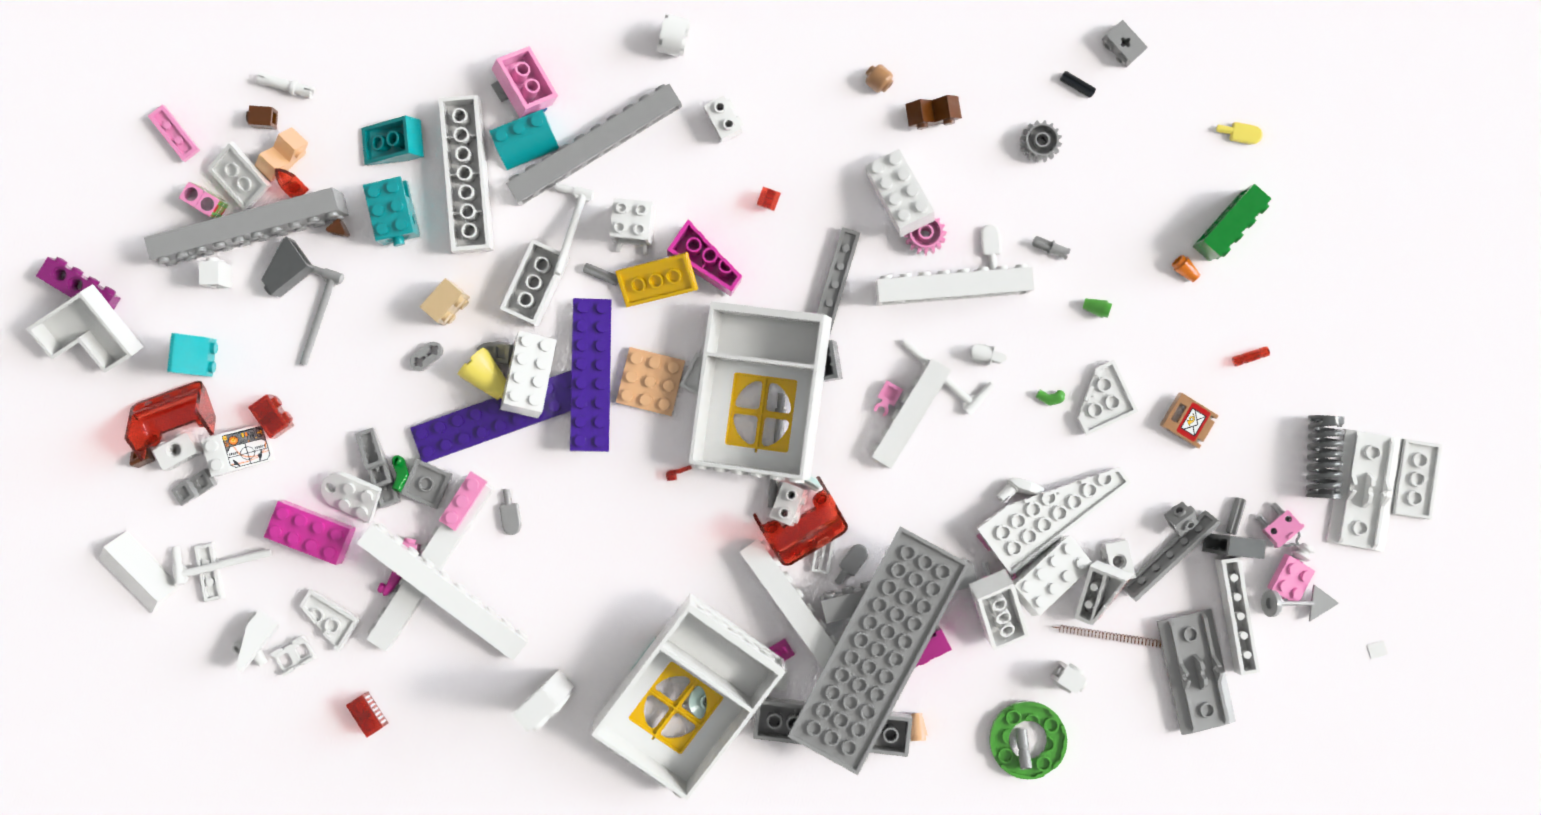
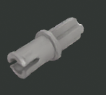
M1035 236L1032 241V246L1046 251L1049 255L1054 254L1065 260L1068 258L1067 254L1069 255L1071 251L1070 248L1055 243V240L1050 241L1040 236Z

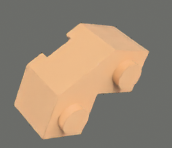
M291 127L278 134L272 148L259 154L255 167L270 182L277 178L282 179L296 162L304 157L308 142Z

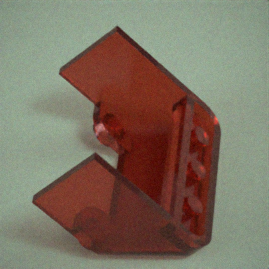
M194 381L139 401L130 408L124 439L140 461L145 459L146 448L155 447L160 443L162 434L196 422L199 427H205L210 436L214 435L216 415L207 389L202 381Z
M817 476L816 479L823 490L813 496L812 502L815 507L802 514L798 523H794V526L787 524L782 526L777 520H771L762 524L757 514H753L762 534L780 563L784 566L796 563L840 537L848 530L846 520L820 476Z

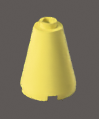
M482 348L470 358L471 360L467 364L465 363L460 368L457 374L460 378L496 400L502 399L506 378L489 351Z

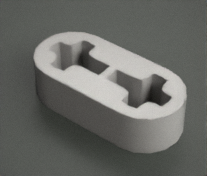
M437 342L426 344L411 357V368L416 371L426 370L443 355V346ZM431 346H438V349L436 350L438 352L437 355L432 353L428 356V354L432 351ZM424 357H426V359L422 361V367L415 365L417 363V358L423 359Z

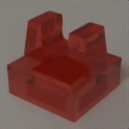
M763 186L756 205L775 212L781 193Z

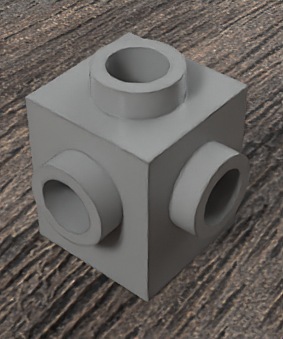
M1183 501L1173 506L1171 510L1164 514L1168 525L1179 536L1193 529L1199 523L1196 518V510L1191 505L1187 506Z

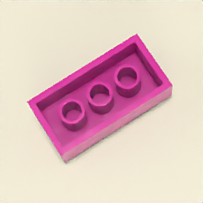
M282 500L276 504L264 538L338 565L343 563L356 527L292 502Z

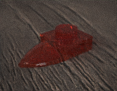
M275 168L276 180L281 189L290 198L304 195L309 191V188L295 174L282 168Z

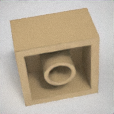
M445 278L421 304L420 308L437 323L442 325L451 324L456 318L455 314L469 304L470 296L454 282Z

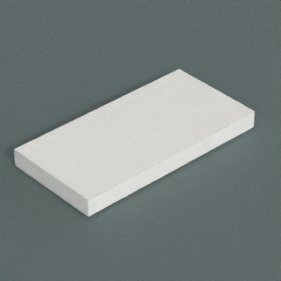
M1402 438L1391 514L1432 520L1443 444Z

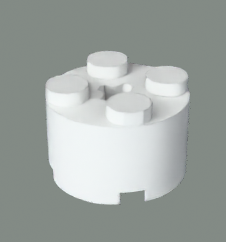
M665 13L657 51L677 57L679 55L683 56L687 41L683 38H688L691 21H688L687 18Z

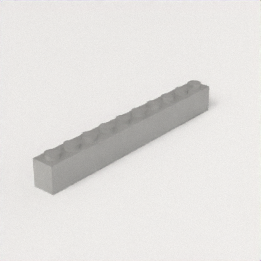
M670 83L658 86L655 89L656 92L651 95L645 94L639 99L638 103L627 105L620 114L609 116L606 119L607 122L602 125L597 124L593 126L589 133L578 135L571 144L560 146L557 149L558 152L553 155L548 154L544 156L540 163L529 165L522 174L511 176L506 185L517 203L522 206L556 185V183L563 181L682 108V103Z

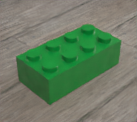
M1255 183L1243 189L1192 247L1208 261L1225 257L1231 250L1230 246L1234 242L1237 243L1244 236L1242 232L1255 224L1257 221L1255 217L1263 214L1269 208L1268 203L1272 198Z

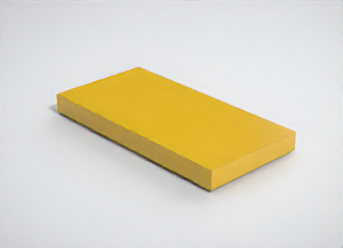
M688 252L615 271L626 308L698 290Z

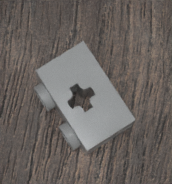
M1123 19L1101 39L1104 47L1112 51L1116 55L1117 61L1126 67L1148 48Z

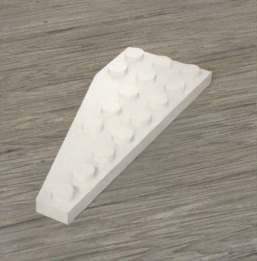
M1116 467L1005 505L976 529L1008 574L1013 575L1123 490L1131 481L1121 467Z

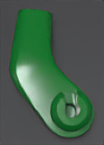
M395 455L391 460L396 472L392 489L400 493L408 479L409 471L405 459L400 455Z

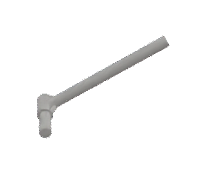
M313 265L314 270L312 273L322 276L327 283L299 363L307 366L333 287L334 285L341 284L344 280L343 273L328 268L323 269Z

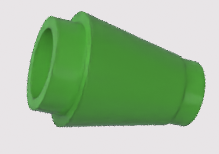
M1085 298L1082 309L1100 318H1108L1112 303H1109L1108 300Z

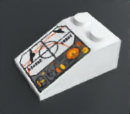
M264 423L201 440L211 477H220L275 460Z

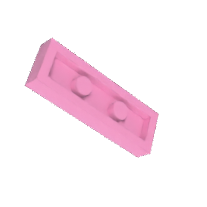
M162 104L148 115L149 119L182 161H188L200 151L165 105Z
M470 471L439 521L457 531L488 481Z

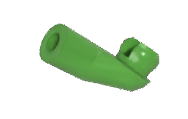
M1040 389L1035 397L1045 404L1052 406L1062 403L1065 400V393L1062 390H1057V392L1049 395Z

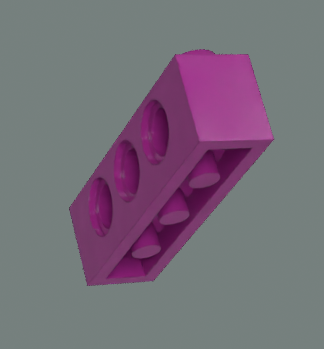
M58 256L56 259L47 257L36 274V277L71 298L93 284L113 310L121 300L119 296L115 295L116 291L108 286L102 287L99 285V280L91 276L87 278L83 275L84 271L75 266L69 267L67 265L68 262ZM65 272V278L62 280L61 275ZM81 281L82 287L78 290V283Z

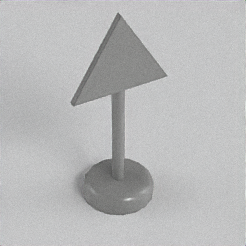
M1313 584L1311 601H1282L1280 594L1275 590H1266L1261 598V607L1267 617L1278 616L1283 606H1310L1309 622L1339 604L1338 601L1315 584Z

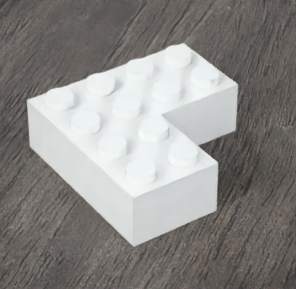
M93 284L26 328L52 360L72 346L80 343L104 373L143 348L141 343Z

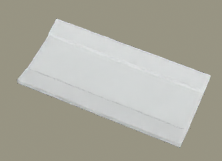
M1351 429L1344 430V445L1341 448L1344 455L1340 457V460L1343 461V466L1338 467V470L1343 472V476L1336 478V480L1343 483V486L1338 488L1342 493V499L1333 498L1326 542L1384 552L1402 438Z

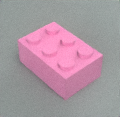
M530 46L496 59L492 71L519 118L553 105L558 94Z

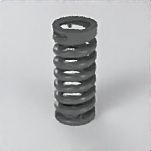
M1308 415L1310 421L1313 422L1308 424V429L1316 432L1307 435L1309 440L1315 441V443L1308 444L1307 449L1319 453L1307 455L1309 461L1318 463L1306 466L1308 471L1317 472L1308 474L1306 479L1319 484L1307 485L1305 497L1342 499V493L1338 488L1342 487L1343 483L1326 478H1339L1343 476L1342 471L1327 468L1342 467L1343 461L1329 459V457H1341L1344 455V452L1325 447L1344 445L1343 440L1326 437L1344 435V430L1328 428V426L1342 427L1345 424V416Z

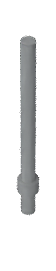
M778 393L777 408H775L774 412L786 413V409H784L786 394ZM776 419L774 443L782 437L783 420ZM770 479L768 508H773L775 503L778 480Z

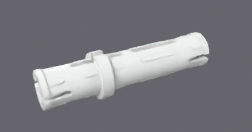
M262 72L257 73V84L287 91L294 96L298 94L310 99L314 97V95H311V93L315 94L314 86H308L299 83L297 80L290 81Z

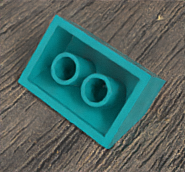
M543 109L489 131L507 171L557 151L559 148Z

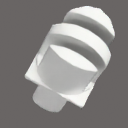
M982 343L975 344L969 352L971 359L987 364V366L991 365L992 362L1001 364L1007 360L1006 354L995 351L996 346Z

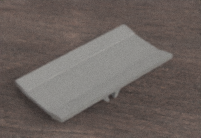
M1209 608L1179 617L1156 621L1181 735L1192 734L1236 722L1212 609Z

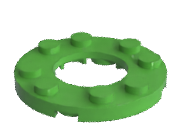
M1020 701L1007 706L996 716L990 729L989 744L994 759L1005 772L1016 778L1032 780L1044 777L1060 765L1067 750V732L1059 716L1048 706L1035 701ZM1033 721L1044 729L1046 745L1038 756L1031 758L1032 769L1021 770L1019 756L1012 751L1009 744V736L1012 729L1019 723Z

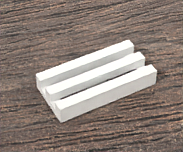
M817 534L810 572L829 575L836 537ZM820 538H822L824 540L821 550L818 569H816L815 563L818 553V547ZM827 540H831L826 570H822Z

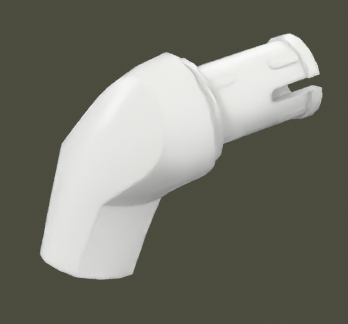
M1012 477L1007 480L1006 486L996 495V498L1002 504H1006L1015 493L1034 496L1043 493L1044 487L1030 480Z

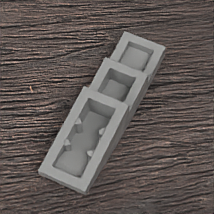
M372 427L355 433L364 467L368 470L371 483L382 488L379 497L381 508L400 503L399 493L392 489L394 478L375 429Z

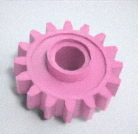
M935 218V221L904 235V237L908 238L906 244H912L910 250L912 251L916 248L918 255L921 251H924L925 256H927L928 251L934 254L935 248L940 250L942 247L940 243H944L946 240L944 236H946L947 231L943 230L945 224H940V218ZM928 231L930 236L924 237L920 232Z

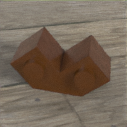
M944 95L933 100L918 99L905 104L909 127H917V130L944 124V126L953 125L956 120L962 119L959 96Z

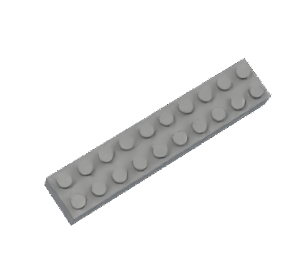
M330 187L144 237L149 260L166 266H174L181 260L186 262L196 259V256H211L215 254V251L233 250L234 246H249L252 244V241L258 240L263 242L270 240L271 236L277 235V237L288 235L290 231L301 232L307 230V227L312 225L320 227L325 225L327 221L344 220V217L349 216L344 194Z

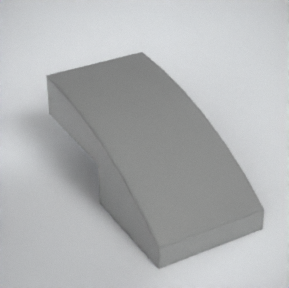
M206 468L192 478L183 481L171 491L179 504L183 506L218 485L214 477H211L209 469Z

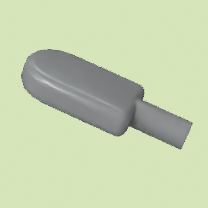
M510 489L503 490L505 505H500L499 507L502 527L506 534L515 535L522 528L519 504L512 503Z
M856 544L850 548L839 564L842 571L835 579L837 584L841 585L848 574L855 576L868 557V550L865 546Z

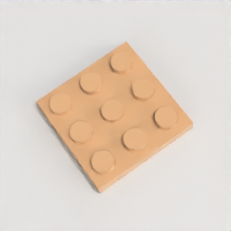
M629 347L616 403L672 416L686 361Z

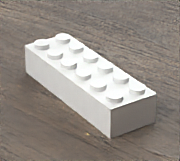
M559 669L532 693L511 716L527 734L531 730L536 732L549 717H553L573 694L571 690L574 688V685Z

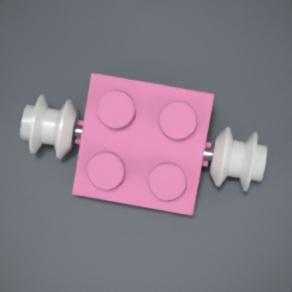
M1302 542L1301 545H1297L1299 547L1298 551H1293L1296 559L1284 554L1267 586L1268 589L1277 591L1282 601H1284L1283 599L1300 601L1315 573V570L1303 564L1304 562L1311 561L1309 558L1310 554H1315L1312 551L1313 547L1307 543Z

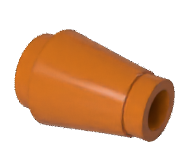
M1180 255L1172 263L1174 271L1191 282H1195L1201 275L1188 256Z

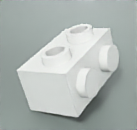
M724 95L704 105V110L722 143L741 134V127L744 126L739 115L735 116L732 111L735 109L730 98L726 99Z
M783 481L769 517L789 526H794V523L797 524L801 517V513H799L800 508L806 504L808 495H806L807 490Z
M1061 660L1050 675V677L1057 681L1056 685L1068 694L1073 692L1076 695L1085 689L1087 685L1086 680L1088 679L1083 675L1084 671L1071 662L1067 665Z

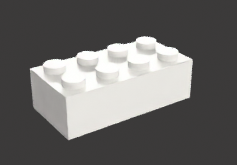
M900 149L865 165L866 175L900 237L935 221V211Z
M532 239L500 309L538 327L570 257L567 255L561 275H555L553 272L560 251Z
M518 331L513 345L500 410L539 418L543 410L557 340Z
M1070 535L1060 537L1013 580L1019 602L1031 616H1040L1080 579L1093 564Z
M1005 569L969 584L985 637L993 651L1029 636L1015 585Z

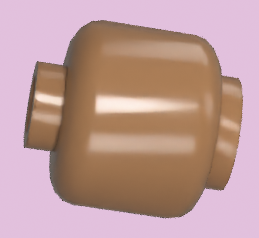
M878 64L876 67L872 65L865 73L867 75L866 84L876 93H885L894 82L892 80V72L882 64Z

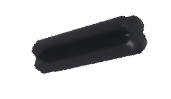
M1064 71L1060 77L1062 82L1089 98L1096 92L1095 87L1068 71Z

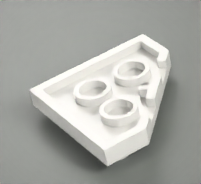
M1115 360L1102 364L1094 370L1077 417L1085 436L1139 412Z

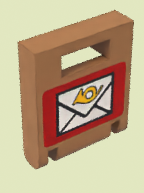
M1179 392L1161 421L1160 426L1200 449L1202 445L1197 440L1204 442L1215 423L1210 418L1217 419L1219 415L1184 393ZM1178 406H1184L1185 408L1177 422L1171 420Z

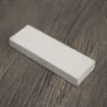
M215 542L193 546L197 567L218 562ZM220 569L199 574L204 603L225 598Z

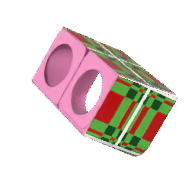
M188 182L179 196V199L212 219L221 217L229 205L227 201L192 182ZM195 188L198 192L197 198L193 201H188L189 195ZM209 197L214 201V207L210 211H205L201 208V201L204 198Z

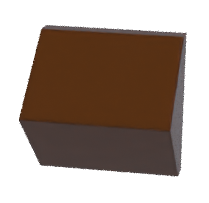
M336 219L326 227V231L330 234L350 237L344 221Z
M146 445L131 452L130 466L140 468L156 461L150 446Z

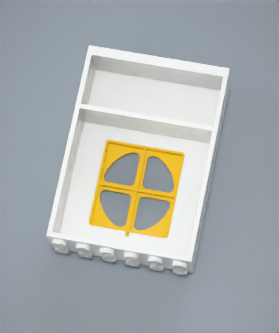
M710 301L689 464H695L694 468L711 470V467H713V471L729 472L730 469L732 474L748 475V472H751L752 477L766 478L767 475H770L769 479L773 480L789 478V482L804 483V480H810L832 318L818 313ZM760 381L762 383L759 408L737 407L736 400L742 390L749 384ZM775 383L785 391L791 406L789 413L767 410L770 384ZM713 394H714V399H713V402H712V401H710V398H712V396H713ZM735 414L757 417L755 442L753 444L744 441L737 432L734 424ZM765 419L787 420L789 426L785 434L776 443L764 446L762 444Z
M690 593L595 718L591 735L599 744L604 743L608 746L609 750L615 755L620 754L623 756L628 764L639 767L644 775L655 778L660 786L668 787L675 796L688 801L785 674L784 659ZM674 676L689 678V684L676 700H671L656 689V685L667 678ZM696 686H700L704 690L707 699L706 712L701 719L695 717L682 707L683 702ZM650 695L669 707V710L655 728H651L647 724L644 715L645 702ZM676 713L695 725L691 732L680 737L669 738L661 734V731Z

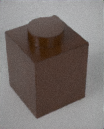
M249 105V111L246 112V121L248 125L256 129L277 130L278 111L269 106Z

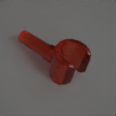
M691 465L667 471V481L677 480V474L691 470Z

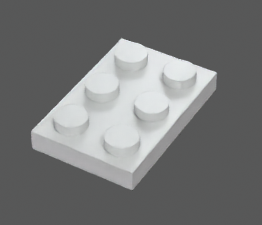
M229 142L207 168L243 210L251 209L271 186L269 181L234 142Z

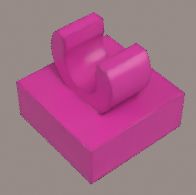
M785 638L769 647L770 650L782 657L784 661L795 655Z

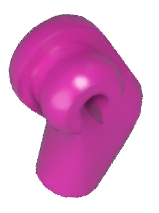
M392 571L387 584L380 583L378 586V593H383V596L389 595L402 577Z

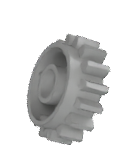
M1036 120L1034 126L1030 123L1027 126L1028 129L1022 131L1025 136H1021L1019 139L1024 141L1020 148H1025L1022 154L1026 155L1028 153V160L1034 157L1035 163H1038L1040 159L1045 163L1047 157L1052 160L1054 154L1060 152L1057 147L1062 146V143L1059 142L1062 135H1058L1059 128L1055 129L1053 127L1054 123L1049 125L1046 120L1042 123ZM1037 138H1043L1045 145H1040L1037 142Z

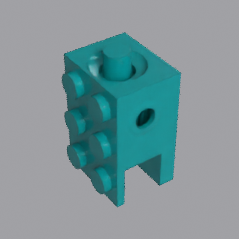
M401 176L363 185L376 242L382 245L393 243L394 247L405 245V240L421 237L408 181H402Z

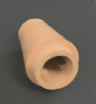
M912 713L911 741H925L928 734L922 713Z

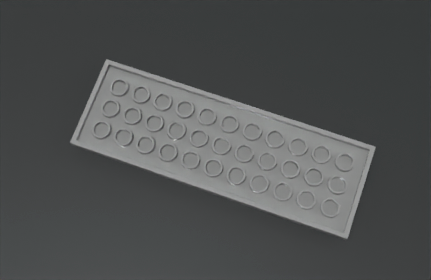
M900 526L791 728L788 737L858 776L970 563Z

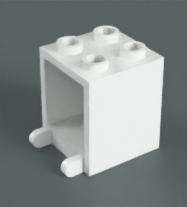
M613 197L609 237L614 243H617L616 252H621L622 244L644 246L643 255H647L648 246L652 247L656 212L652 201Z

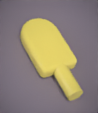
M1233 122L1232 127L1219 124L1216 127V132L1230 134L1229 139L1234 142L1255 145L1263 137L1262 130L1255 125Z

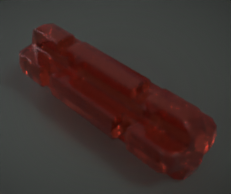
M1268 346L1234 356L1232 357L1233 365L1237 367L1270 356V350Z

